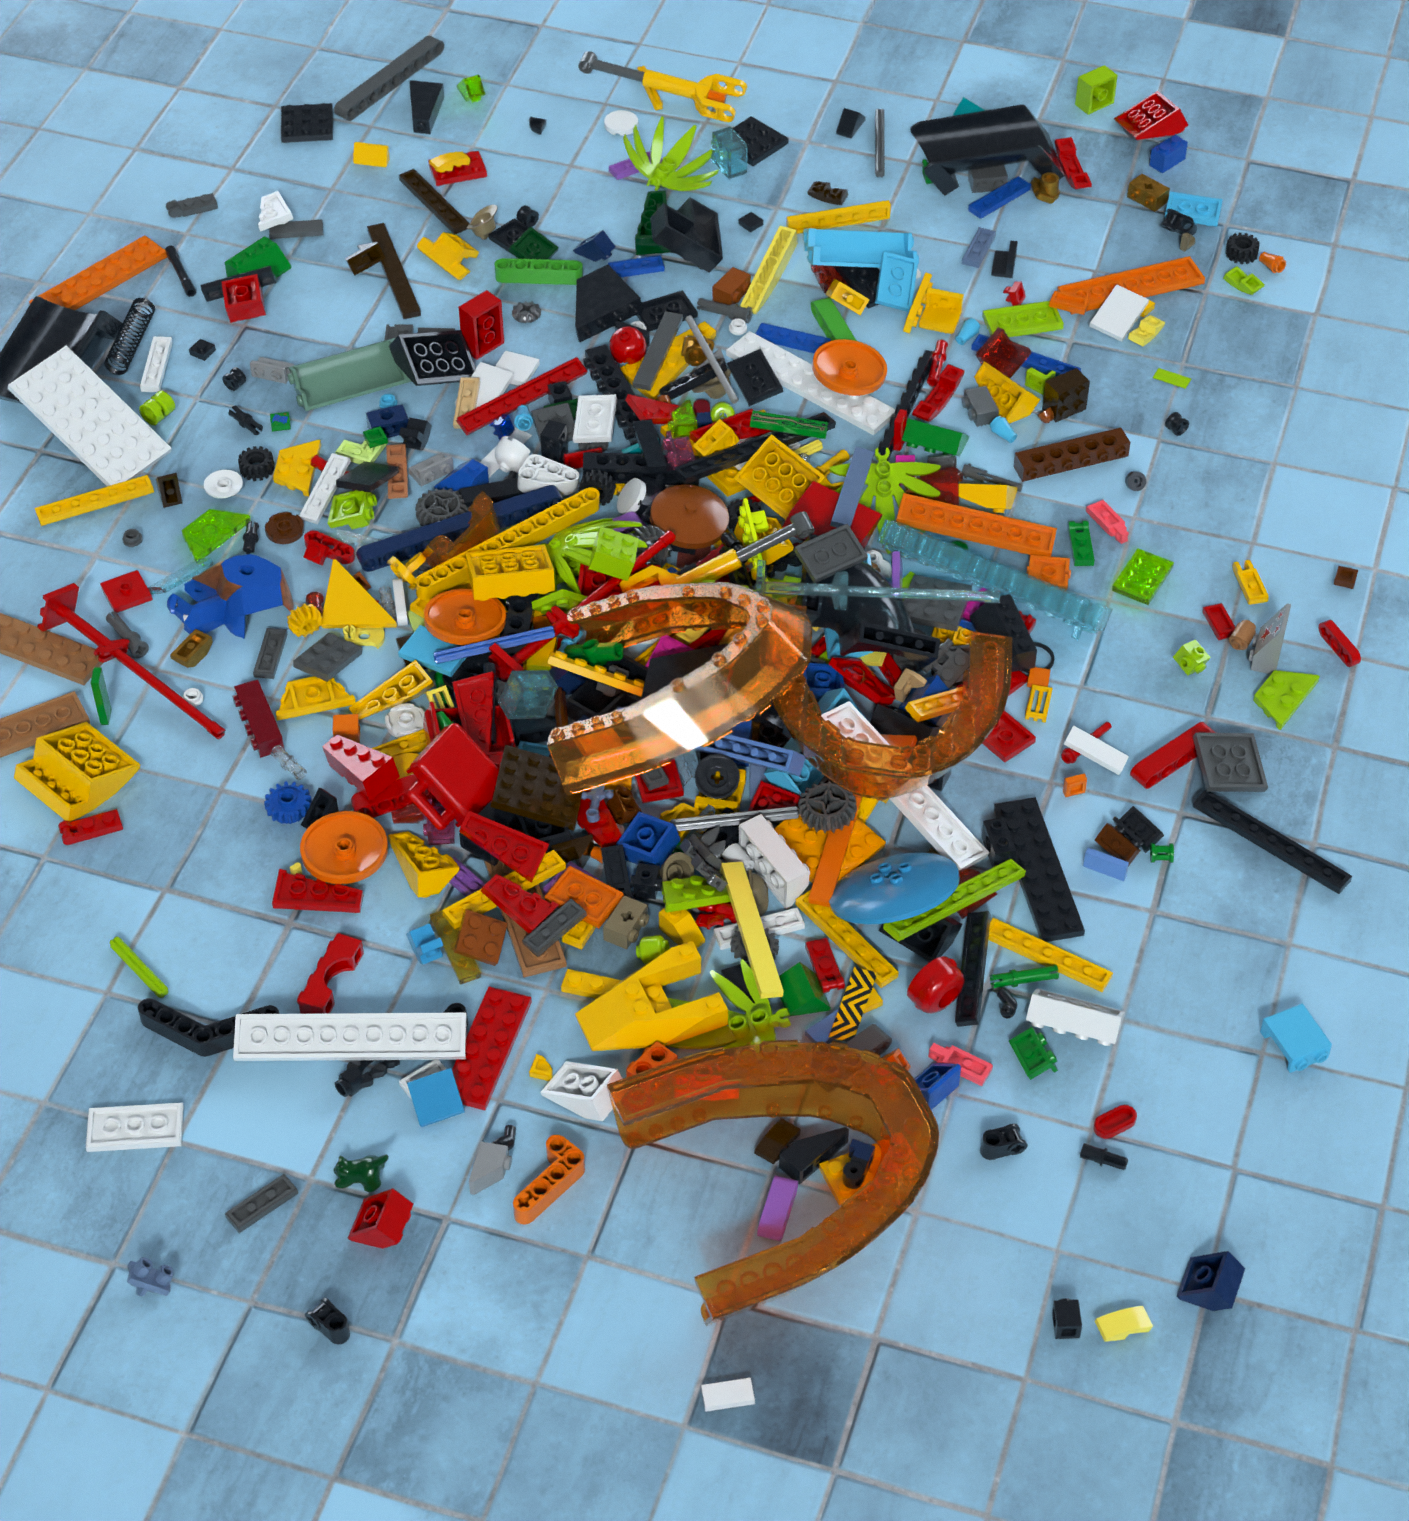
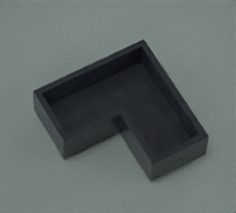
M689 197L677 211L663 203L650 217L652 239L657 245H662L671 253H676L684 260L690 261L697 265L698 268L704 269L709 273L723 259L718 213Z
M623 654L621 660L608 661L603 665L607 672L611 665L628 670V679L633 681L634 679H639L645 682L648 667ZM590 678L566 699L567 715L569 718L579 723V719L586 715L599 724L598 728L608 727L613 723L617 707L665 719H670L676 713L640 704L641 696L622 691L615 697L606 696L603 692L596 690L598 681Z

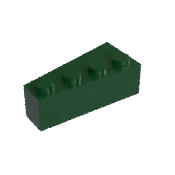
M665 190L647 193L644 211L641 214V221L635 236L636 255L670 253L667 248L657 245L653 241L650 218L663 203L667 205Z

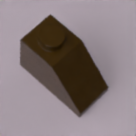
M177 473L157 477L156 484L163 508L182 504Z

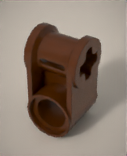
M617 786L613 791V797L607 801L606 805L615 823L619 825L631 823L639 811L642 812L641 808L627 787Z

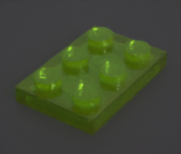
M1137 548L1114 582L1112 591L1149 605L1173 569L1174 562Z

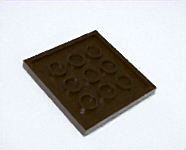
M505 745L490 807L562 828L568 827L569 830L574 831L587 768Z

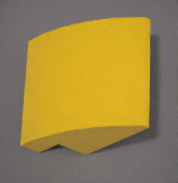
M84 722L36 738L33 759L16 764L14 779L61 818L70 822L93 811L115 795L136 774L141 764L88 722Z

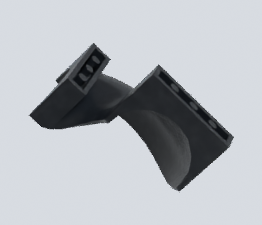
M811 534L802 543L807 542L813 538L818 537V535ZM863 561L817 583L812 581L802 565V577L793 611L787 619V624L799 627H823L836 631L839 635L841 656L864 651L895 654L913 661L915 672H919L938 659L940 638L915 632L908 610L899 594L886 578L871 565Z

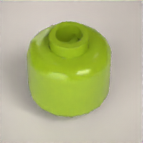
M718 402L711 409L713 423L717 422L721 417L725 419L735 415L733 407L727 402Z
M661 935L642 937L639 945L636 946L637 958H641L642 962L646 965L669 950V942Z

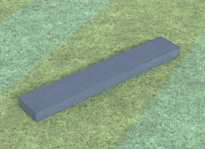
M860 447L855 448L830 526L838 528L848 523L851 528L875 451Z

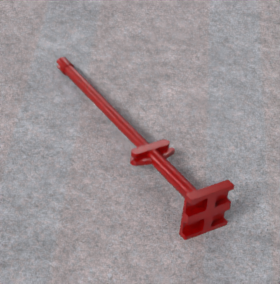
M668 530L654 544L637 556L631 574L663 548L674 542L675 534ZM611 577L567 614L557 606L551 608V613L549 611L546 612V617L551 623L550 626L554 628L555 637L560 633L571 639L579 635V625L574 620L618 586L622 579ZM554 638L528 643L512 657L494 643L489 647V650L493 653L489 656V662L496 664V677L502 682L523 687L524 668L521 665Z
M75 583L43 595L46 603L45 607L40 609V615L43 617L42 623L38 624V629L44 632L68 622L99 646L93 653L95 656L99 655V662L104 663L116 658L203 726L216 739H221L224 736L223 732L226 730L209 719L126 654L129 646L128 639L110 640L75 613L79 587Z

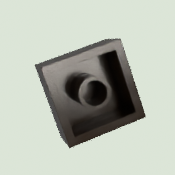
M1077 368L1045 382L1042 409L1045 410L1051 407L1054 412L1053 421L1055 423L1086 410L1090 380Z

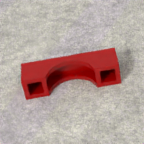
M337 933L334 940L329 942L327 952L324 957L319 959L314 974L309 976L305 990L301 991L298 995L297 1004H299L300 1014H330L335 1003L333 991L327 987V984L338 973L355 970L364 954L362 940Z

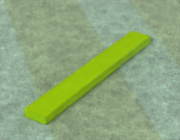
M1009 859L958 885L953 894L935 908L908 919L884 923L883 929L899 942L1025 877L1026 871L1012 859Z

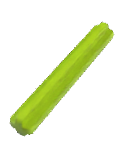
M120 937L110 940V947L159 998H163L169 993L168 987Z

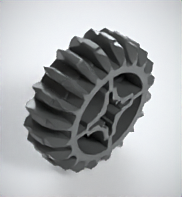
M436 488L435 491L428 490L427 494H422V497L418 498L415 513L420 526H426L468 512V507L464 505V499H462V495H459L458 491L453 492L452 488L449 490H445V488L438 490Z
M641 525L640 530L635 528L634 533H629V535L639 538L649 548L665 532L656 526L648 525L646 527ZM671 545L663 548L645 564L661 565L662 568L664 563H668L666 558L671 556L669 553L672 549ZM637 547L636 557L639 556L642 552H644L647 548Z
M831 780L828 783L821 781L820 785L813 783L812 788L806 787L805 793H801L798 802L799 815L802 818L803 824H807L809 829L814 828L816 833L819 830H823L824 833L827 830H831L834 833L835 829L842 831L844 826H849L850 821L854 820L857 811L856 798L853 796L852 790H848L846 785L841 786L839 781L835 784H832Z

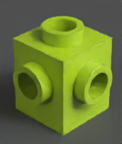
M1196 639L1182 645L1173 656L1174 660L1187 675L1195 672L1197 674L1201 673L1207 667L1206 663L1211 658Z

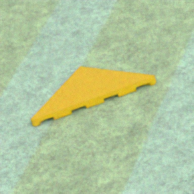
M333 559L322 614V628H344L349 625V628H351V625L355 628H396V621L336 559Z

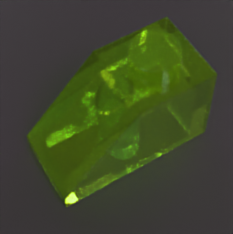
M480 75L464 78L456 85L466 102L472 101V103L481 101V98L485 95Z
M686 400L671 413V421H668V432L672 433L673 440L690 439V431L697 429L698 424L690 400Z

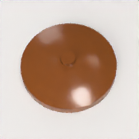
M676 485L661 491L655 497L651 506L650 521L652 526L659 527L665 533L670 530L675 534V541L671 544L681 548L700 549L711 546L721 539V536L728 527L729 513L724 502L710 490L695 485Z

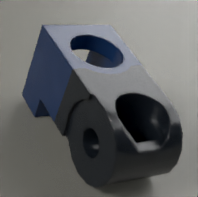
M852 1139L849 1146V1157L851 1160L845 1164L842 1180L846 1187L850 1189L861 1187L874 1159L875 1146Z

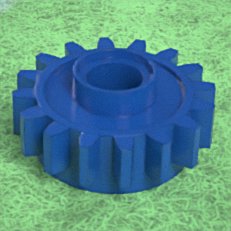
M286 781L284 786L276 784L277 789L270 788V794L265 795L266 801H264L267 815L272 816L273 821L277 820L281 824H292L297 821L299 822L305 817L312 799L309 790H304L303 784L297 787L296 782L288 785Z

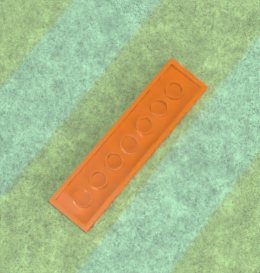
M144 235L38 295V297L54 304L77 310L167 258L166 251Z
M1188 256L1058 286L1057 291L1089 298L1090 302L1086 311L1101 308L1116 285L1146 298L1205 284V277L1192 258Z
M903 493L896 519V524L1019 553L1050 557L1057 528Z

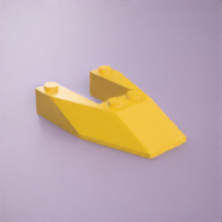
M693 941L670 948L575 1013V1017L592 1051L651 1047L656 1041L666 1047L728 1025V1008L719 992L672 1008L662 986L701 973V956Z

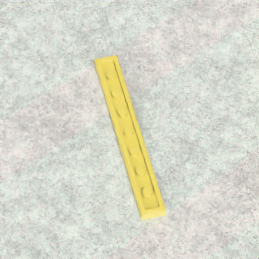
M743 862L721 863L720 869L724 881L728 883L726 885L760 998L783 997V987Z

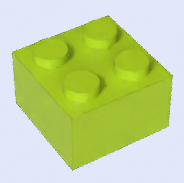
M1103 65L1079 76L1075 105L1089 115L1113 104L1118 75Z
M600 526L593 543L589 569L628 581L635 564L639 538Z

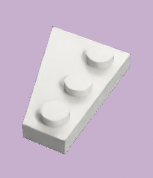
M278 191L262 197L261 214L259 215L260 222L258 223L260 232L279 224H286L289 220L293 219L291 211Z

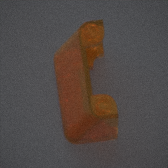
M484 491L474 499L473 504L468 508L471 512V519L468 522L470 526L454 542L441 535L435 537L427 545L422 554L426 557L425 561L432 568L499 534L500 525L493 502Z

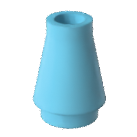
M972 318L965 320L955 338L957 343L964 345L978 334L980 324Z
M520 405L517 408L514 420L515 426L521 431L530 429L533 424V419L525 405Z
M997 416L990 424L992 432L1009 443L1016 440L1018 435L1005 417Z

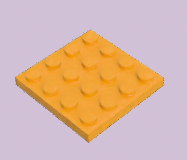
M799 815L798 819L784 820L774 830L778 835L781 834L790 849L795 850L798 859L808 866L810 870L809 881L813 884L829 830L826 833L823 830H819L816 833L814 828L809 829L807 824H803L802 818ZM856 818L838 881L852 870L868 862L885 847L886 842L859 818Z

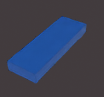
M661 255L608 263L621 278L665 271Z

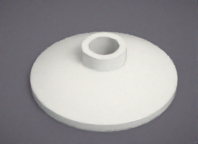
M232 470L215 471L208 475L204 481L206 493L215 498L234 496L243 486L242 477Z

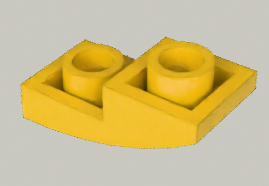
M450 152L431 159L429 164L437 172L444 173L445 171H452L453 166L469 165L470 158L463 152Z
M960 626L957 631L933 627L931 637L940 638V643L950 639L954 643L952 646L971 645L976 633Z

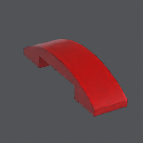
M1072 137L1055 139L1058 159L1069 185L1073 189L1092 187L1087 172H1083L1076 156L1077 148Z
M947 364L939 375V382L925 401L921 400L912 415L928 422L937 417L955 393L965 370Z

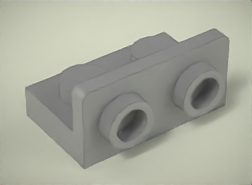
M259 357L257 361L252 360L250 362L252 377L284 384L288 382L287 374L290 373L288 367L294 366L292 363Z
M439 453L408 468L409 474L422 487L454 470L453 458L451 456L445 457L442 453Z

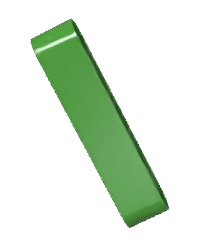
M501 258L494 263L495 279L500 283L577 285V279L583 277V265L577 260Z
M830 297L811 302L812 314L827 338H830L831 341L840 339L857 341Z

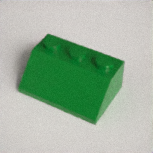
M265 236L224 262L227 277L271 266L277 278L291 269L289 261L277 243Z
M908 418L902 441L907 442L906 446L916 449L918 445L925 447L924 451L935 454L937 450L943 452V455L952 454V456L960 457L969 440V435Z

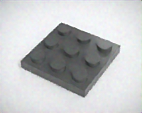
M914 575L903 603L908 610L912 623L957 631L972 593V585Z
M1254 733L1194 734L1193 740L1206 791L1265 792L1268 789Z

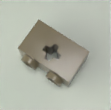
M624 895L603 926L604 940L628 949L631 943L636 942L640 929L645 927L649 921L648 905Z

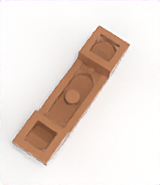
M406 444L386 445L387 465L398 466L399 473L388 480V499L408 498Z

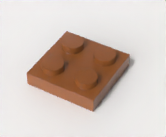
M466 909L463 913L454 953L496 966L499 961L508 923Z

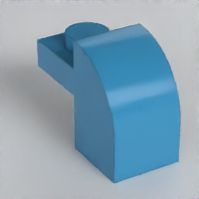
M430 923L406 934L415 956L422 965L443 957L440 948L444 945L441 938L436 939Z

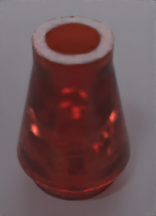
M414 803L391 812L394 824H419L420 821H424V814Z

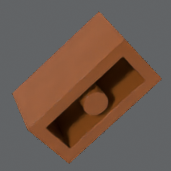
M732 267L712 286V301L727 305L738 303L746 294L751 284V275Z

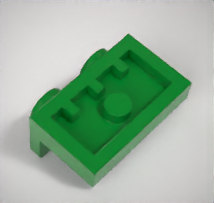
M1031 1027L1009 1040L1030 1080L1050 1068L1054 1073L1058 1071L1055 1065L1058 1060L1051 1049L1049 1051L1046 1049L1045 1045L1048 1042L1042 1032L1037 1033Z

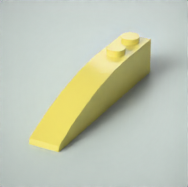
M779 226L740 307H752L753 314H757L779 282L798 244L797 231L795 229Z

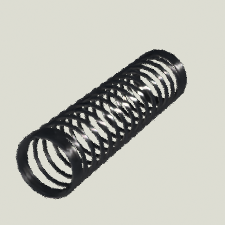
M136 298L133 300L129 312L104 361L107 370L113 374L122 375L127 372L130 362H132V358L155 313V306L148 299ZM136 303H144V304H147V305L150 306V308L152 309V313H151L150 310L147 309L146 307L141 306V305H135V306H134V304H136ZM135 307H143L147 309L150 314H147L143 310L136 309ZM134 314H136L137 316H139V317H141V318H145V320H141L140 318H137ZM132 318H136L142 321L144 324H140L134 321ZM131 322H135L136 324L140 325L142 328H139V327H137V326H134ZM129 326L139 329L140 332L131 329ZM127 330L136 332L138 336L129 333ZM126 334H130L134 336L136 339H132L128 337ZM123 337L134 341V343L126 341ZM121 341L127 342L131 344L133 347H128L127 345H124ZM120 345L129 348L131 351L123 349L122 347H120ZM118 349L126 351L129 355L121 353ZM116 353L124 355L127 359L123 358L120 355H117ZM110 358H113L114 360H116L117 362H119V363H121V364H125V366L122 367V366L116 365L115 363L112 362V360H111ZM108 359H109V360L111 361V363H113L115 366L120 367V368H126V369H125V370H122V371L114 369V368L109 364Z

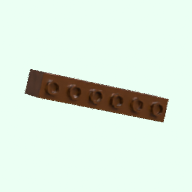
M1116 428L1015 452L1013 467L1021 481L1024 482L1128 457L1131 442L1122 428Z

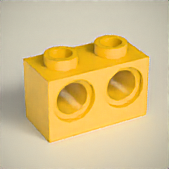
M719 419L693 445V448L702 458L734 446L740 440L734 431Z

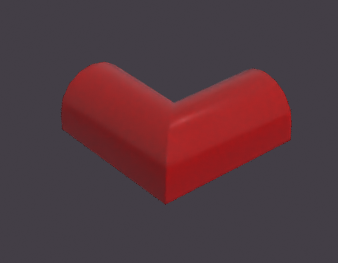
M761 781L748 811L790 806L798 807L801 796Z

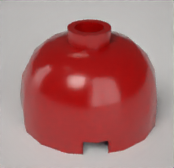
M626 326L617 329L610 338V352L618 363L634 364L639 362L646 354L647 343L642 332L638 329Z

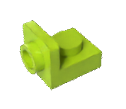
M1031 367L1026 372L1025 386L1044 395L1045 382L1054 378L1056 372L1052 370L1045 375Z

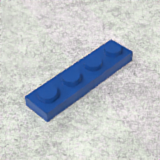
M1018 176L968 206V211L982 219L1031 189V184Z
M761 323L756 332V335L773 344L815 353L821 345L831 341L830 338Z

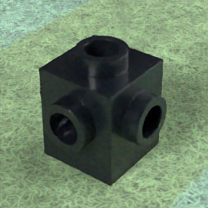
M638 863L636 874L632 875L630 880V888L634 889V897L656 900L657 892L661 891L662 888L660 866Z

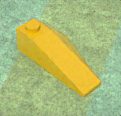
M932 483L934 488L993 509V513H1005V509L1011 510L1017 494V487L1009 485Z
M409 831L388 835L389 843L408 884L418 898L439 894L459 872V866L451 856L439 854L436 847L429 848L424 845V840Z

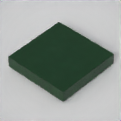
M530 226L509 248V252L518 259L549 260L558 251L559 247Z

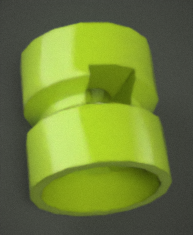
M159 390L140 405L139 411L147 423L155 426L164 417L173 412L176 406L169 394Z

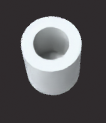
M732 844L724 850L722 858L726 863L743 862L746 873H748V870L753 871V860L739 844Z

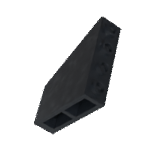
M609 265L577 279L575 329L579 342L615 326L616 320L623 322L643 312L640 297Z
M726 643L650 659L640 704L714 721L715 713L720 714L722 701H719V697H723L726 685H723L722 682L727 681L729 673L726 665H730L733 653H729L731 644Z

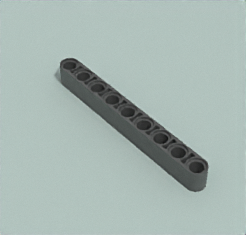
M429 35L424 37L339 100L334 107V114L352 121L438 57L444 50V42Z

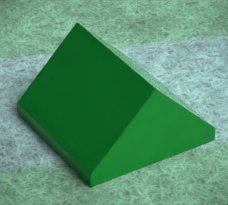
M801 962L779 975L784 991L783 997H780L790 1016L830 1011L831 1007L822 991L816 974Z

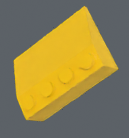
M772 434L734 476V480L784 520L787 519L791 509L813 481L829 489L832 486L826 476Z
M545 544L465 553L474 600L486 601L489 598L497 597L505 599L516 595L524 597L529 594H548L555 591L554 568Z

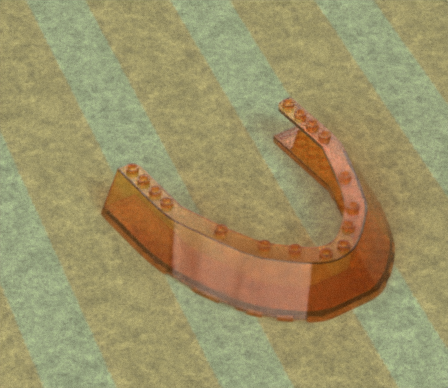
M725 582L658 585L636 590L632 589L626 593L612 595L609 598L593 601L590 604L568 610L567 620L569 623H578L586 631L585 642L591 639H597L599 643L617 642L621 643L623 648L671 633L685 632L687 629L697 631L705 627H711L712 630L742 628L743 625L746 627L742 632L735 634L733 641L721 652L715 653L712 656V660L683 678L672 680L669 686L627 708L614 710L607 714L597 715L587 720L554 728L548 737L547 746L565 793L567 795L575 794L671 763L670 759L687 753L698 746L706 747L733 732L731 728L742 721H749L755 717L756 713L759 715L771 706L770 702L779 694L784 695L793 686L792 681L798 674L800 676L804 673L810 662L812 624L808 616L787 603L741 585Z
M766 600L760 637L759 659L761 674L768 695L794 742L808 762L834 783L853 793L856 797L873 798L883 801L887 798L907 794L933 783L969 757L984 742L998 723L1005 709L1011 686L1012 637L971 631L969 670L963 673L962 701L955 711L950 714L937 736H930L918 741V745L914 747L909 745L897 747L858 741L850 736L846 738L840 734L838 727L821 717L822 712L813 691H810L806 678L803 675L804 670L801 666L800 658L807 606Z
M798 1040L763 1041L761 1044L728 1049L720 1047L695 1053L607 1084L619 1135L624 1145L632 1149L640 1148L713 1120L756 1117H814L829 1120L868 1135L880 1148L881 1160L873 1181L868 1182L844 1201L838 1210L829 1217H826L818 1226L812 1227L796 1239L694 1277L695 1284L704 1301L701 1306V1316L706 1326L784 1297L843 1264L868 1246L914 1202L928 1179L939 1146V1128L936 1118L912 1075L897 1062H890L880 1058V1054L867 1049L862 1051L850 1048L848 1044L834 1041L831 1044H827L825 1042L798 1043Z

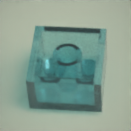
M731 126L712 132L711 160L713 164H716L721 173L728 179L746 174L747 144Z
M548 670L512 671L498 703L508 719L544 718L558 686Z

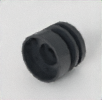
M722 754L709 755L697 765L695 783L699 792L705 797L724 800L732 796L738 788L740 781L739 769L736 763L728 756ZM716 772H719L720 776L724 777L723 780L719 781V784H716L715 780L711 779V776H715Z

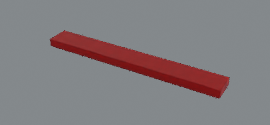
M575 357L457 417L456 422L464 433L469 435L516 411L520 405H527L547 395V385L566 381L568 384L586 375L587 369L578 357Z

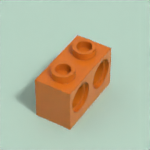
M656 1041L651 1047L649 1046L643 1051L641 1057L628 1065L626 1069L627 1084L634 1089L636 1087L641 1088L650 1096L678 1069L675 1066L678 1063V1056Z

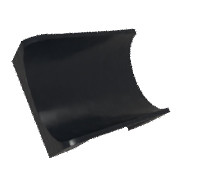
M1023 104L919 121L910 128L912 135L919 143L929 162L924 167V172L944 196L959 187L955 173L1030 161L1041 176L1044 173H1054L1059 179L1064 177L1049 133L1026 105Z
M36 296L0 352V399L23 404L8 390V384L65 346L70 348L81 359L94 336L115 340L123 323L103 310H100L98 314L80 312Z

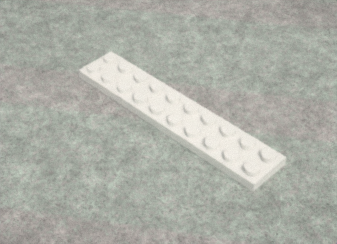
M751 331L726 350V356L735 360L761 349L783 387L872 435H875L889 423L892 416L895 417L896 409L868 394L851 396L828 389L815 377L812 364Z
M850 701L820 715L819 723L941 856L952 860L956 864L959 873L988 856L990 852Z
M466 1013L236 1014L233 1059L234 1061L466 1059L467 1015Z

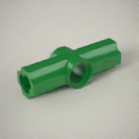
M591 639L584 644L567 645L564 653L570 659L580 658L594 667L595 665L602 664L604 661L621 660L624 648L621 643H599L597 639Z

